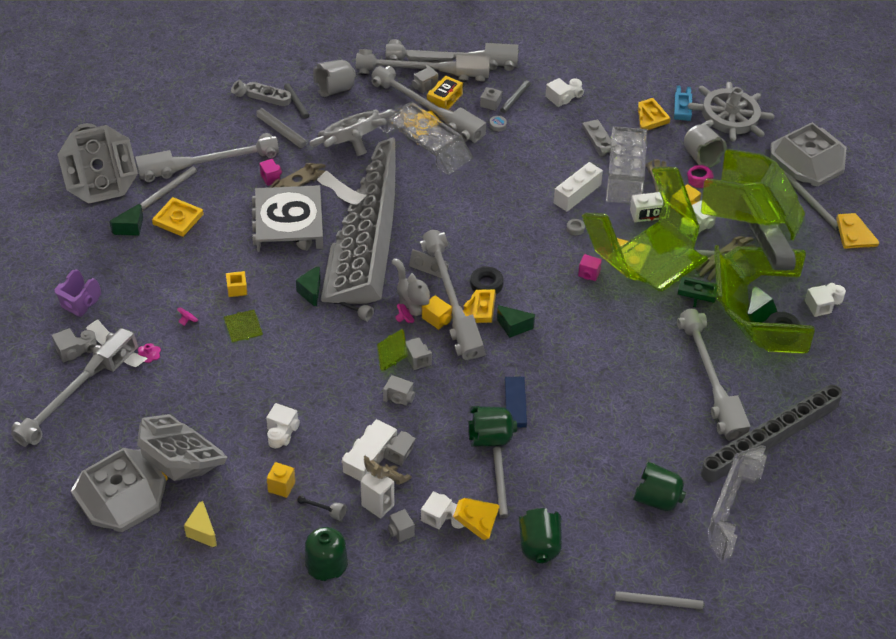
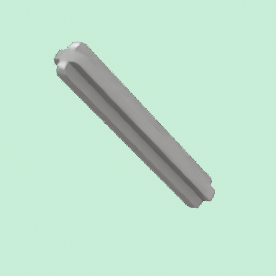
M263 108L257 110L256 116L296 146L303 148L307 145L306 139Z

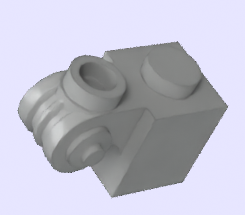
M70 328L52 335L54 347L62 362L74 360L85 352L92 353L97 345L96 336L92 330H84L79 338L74 336Z

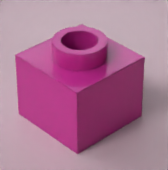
M273 159L259 163L260 175L267 186L272 185L277 179L280 180L282 171Z
M584 254L579 264L578 276L586 280L596 281L601 270L602 259Z

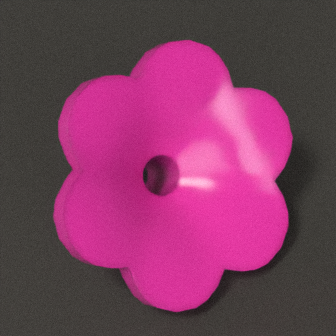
M398 304L399 314L395 316L396 320L401 322L405 319L407 323H413L414 318L410 314L409 309L404 304Z
M181 307L177 309L182 315L179 323L185 326L188 320L198 321L190 312Z
M149 343L138 348V355L147 358L144 361L145 363H150L160 358L159 353L161 349L158 346Z

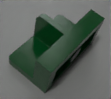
M682 276L677 295L694 298L693 307L696 308L698 299L715 303L719 284Z

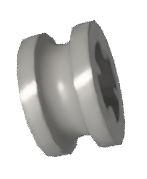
M237 80L233 84L231 92L236 94L237 97H242L246 93L248 86L241 80Z

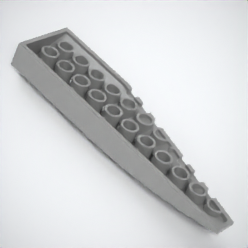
M394 137L378 142L371 157L373 161L366 168V177H363L360 181L361 188L356 190V192L367 196L357 205L350 203L347 210L349 214L342 221V230L336 234L337 242L332 243L330 247L321 296L322 302L367 304L382 298L395 199L396 154Z

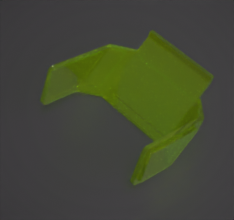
M727 149L724 153L721 180L708 178L704 181L701 204L702 214L763 225L785 223L791 233L790 240H795L806 213L799 203L798 196L776 161L763 154Z
M654 167L652 169L663 200L659 220L620 247L609 216L606 213H584L582 215L593 247L605 261L627 278L649 283L657 291L661 292L708 260L707 256L701 255L694 249L700 226L677 167Z
M715 245L717 300L744 335L759 348H763L766 351L809 353L815 333L814 326L750 322L747 286L761 275L800 277L806 251L792 249L796 258L794 270H773L761 247L737 246L723 256L719 252V245Z

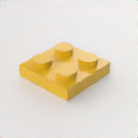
M172 197L154 216L152 223L155 226L184 237L204 215L203 209Z

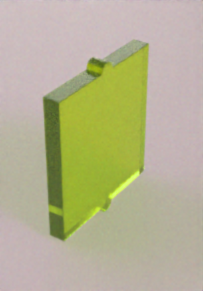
M255 310L224 316L232 342L244 339L249 340V338L263 335Z
M403 329L389 335L388 338L377 344L381 371L397 365L399 361L408 356Z

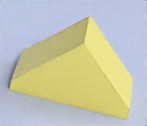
M199 502L184 524L186 537L211 547L217 546L215 533L204 502Z

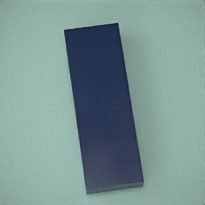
M505 377L506 409L512 414L513 420L517 421V428H527L525 377Z

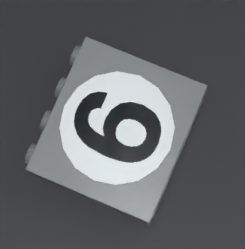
M320 185L255 188V196H252V207H255L252 208V218L256 219V221H252V228L256 234H253L252 237L253 245H257V252H260L261 242L315 239L316 249H324Z

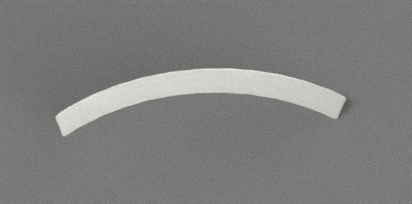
M325 171L317 179L322 185L333 189L339 198L348 203L357 205L367 196L350 189L328 171Z
M98 319L86 327L87 330H92L95 333L96 340L101 345L106 342V336L110 332ZM133 352L124 362L137 367L147 358Z

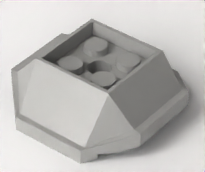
M813 122L771 143L770 159L796 180L811 183L813 186H820L844 173L846 146Z
M107 125L70 133L57 154L66 190L88 204L124 196L138 175L130 139ZM95 159L102 162V167L99 170L94 169L92 166V162Z
M170 414L146 417L141 420L137 446L141 448L142 457L173 481L202 476L216 466L224 465L227 460V456L224 455L222 450L192 428L176 420Z
M123 448L81 471L71 493L92 525L124 532L160 511L166 479L158 468L142 457L141 449Z

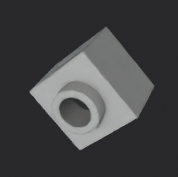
M486 87L480 97V107L496 111L502 101V91Z
M405 509L390 515L388 530L392 537L396 536L397 540L402 542L415 536V524Z

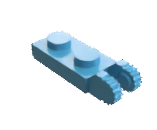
M681 86L676 87L674 100L675 120L691 121L692 110L688 108V104L692 103L691 87H687L686 93H681Z

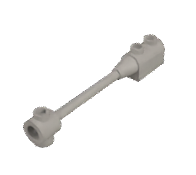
M397 39L390 40L389 44H386V60L403 61L410 50H406L401 41ZM485 43V50L468 53L414 50L418 53L453 54V59H456V55L490 57V70L497 69V66H503L505 70L511 71L514 67H517L518 45Z
M359 49V53L356 55V70H359L360 74H369V71H373L376 66L425 69V66L429 65L433 70L459 76L458 80L468 81L469 77H475V81L485 82V78H489L490 57L456 55V61L427 63L376 59L375 55L372 54V50Z
M378 66L373 71L371 78L372 84L375 87L381 85L387 89L392 86L430 109L447 124V129L450 133H459L463 141L470 140L475 143L486 135V122L461 107L454 112L439 108L395 81L396 72L391 66L386 68Z
M264 133L259 137L257 144L254 146L192 158L172 157L171 151L168 150L137 156L135 159L140 180L151 182L155 177L159 176L165 179L170 178L172 174L198 163L258 152L261 157L274 158L279 153V146L276 136L272 137L271 134Z
M438 230L427 231L423 235V241H420L423 252L427 251L429 255L435 256L452 306L453 329L449 331L452 340H457L458 344L454 345L457 355H462L465 360L486 356L473 314L465 316L462 308L459 306L442 256L445 247L449 246L445 232L440 233Z
M687 309L677 319L679 330L684 329L687 335L694 337L711 381L714 396V407H711V415L713 419H719V423H717L718 434H724L729 441L736 440L749 432V421L739 396H728L719 383L700 334L707 327L705 313H698L696 309Z
M122 328L115 334L110 332L102 346L96 345L94 347L93 357L83 372L35 419L26 418L21 423L15 422L12 425L11 435L13 439L24 447L29 443L32 445L38 444L42 438V431L39 425L79 386L104 368L114 372L138 348L134 333Z

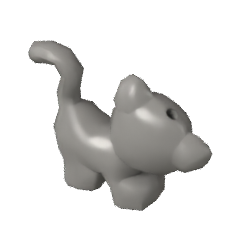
M394 258L392 264L398 270L399 282L397 293L400 304H404L409 308L411 315H421L422 305L429 304V289L423 281L416 279L413 273L406 278L403 263L399 259Z

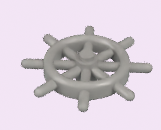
M731 82L726 83V88L717 89L712 92L704 86H700L698 88L699 91L706 96L703 104H688L689 109L702 111L706 122L701 125L712 126L721 132L728 133L732 142L736 141V134H744L750 131L759 137H763L765 135L764 132L757 127L759 118L773 120L775 117L773 113L761 112L760 106L756 102L761 98L760 93L749 96L740 87H733Z
M375 109L342 119L325 130L319 131V137L311 140L309 145L314 147L324 143L325 147H329L333 144L350 141L353 144L356 156L367 153L362 141L363 135L379 126L385 125L387 123L386 118L393 116L394 110L390 109L379 113Z

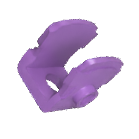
M76 269L67 275V280L64 283L59 284L55 288V293L63 309L81 317L91 305H94L99 300L101 289L99 283L94 278L89 279L84 285L83 276Z

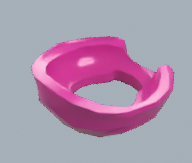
M697 165L690 168L687 172L689 184L694 187H708L713 182L714 175L706 166ZM702 169L707 174L703 177L693 176L691 172Z

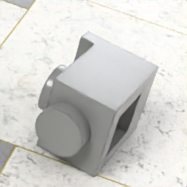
M426 65L424 70L414 74V80L411 81L413 88L419 90L422 94L434 88L438 82V73L429 65Z
M420 337L405 342V355L413 370L432 365L431 350L428 351L427 345L422 343Z
M391 375L383 388V401L387 402L389 399L396 404L407 406L408 403H412L414 400L413 382Z
M401 431L397 437L394 436L390 443L387 444L383 457L402 466L412 451L416 438L407 432Z

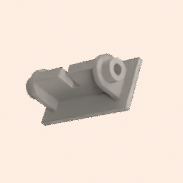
M412 249L409 262L410 267L442 278L435 257ZM444 261L446 268L448 270L449 264H447L446 261Z

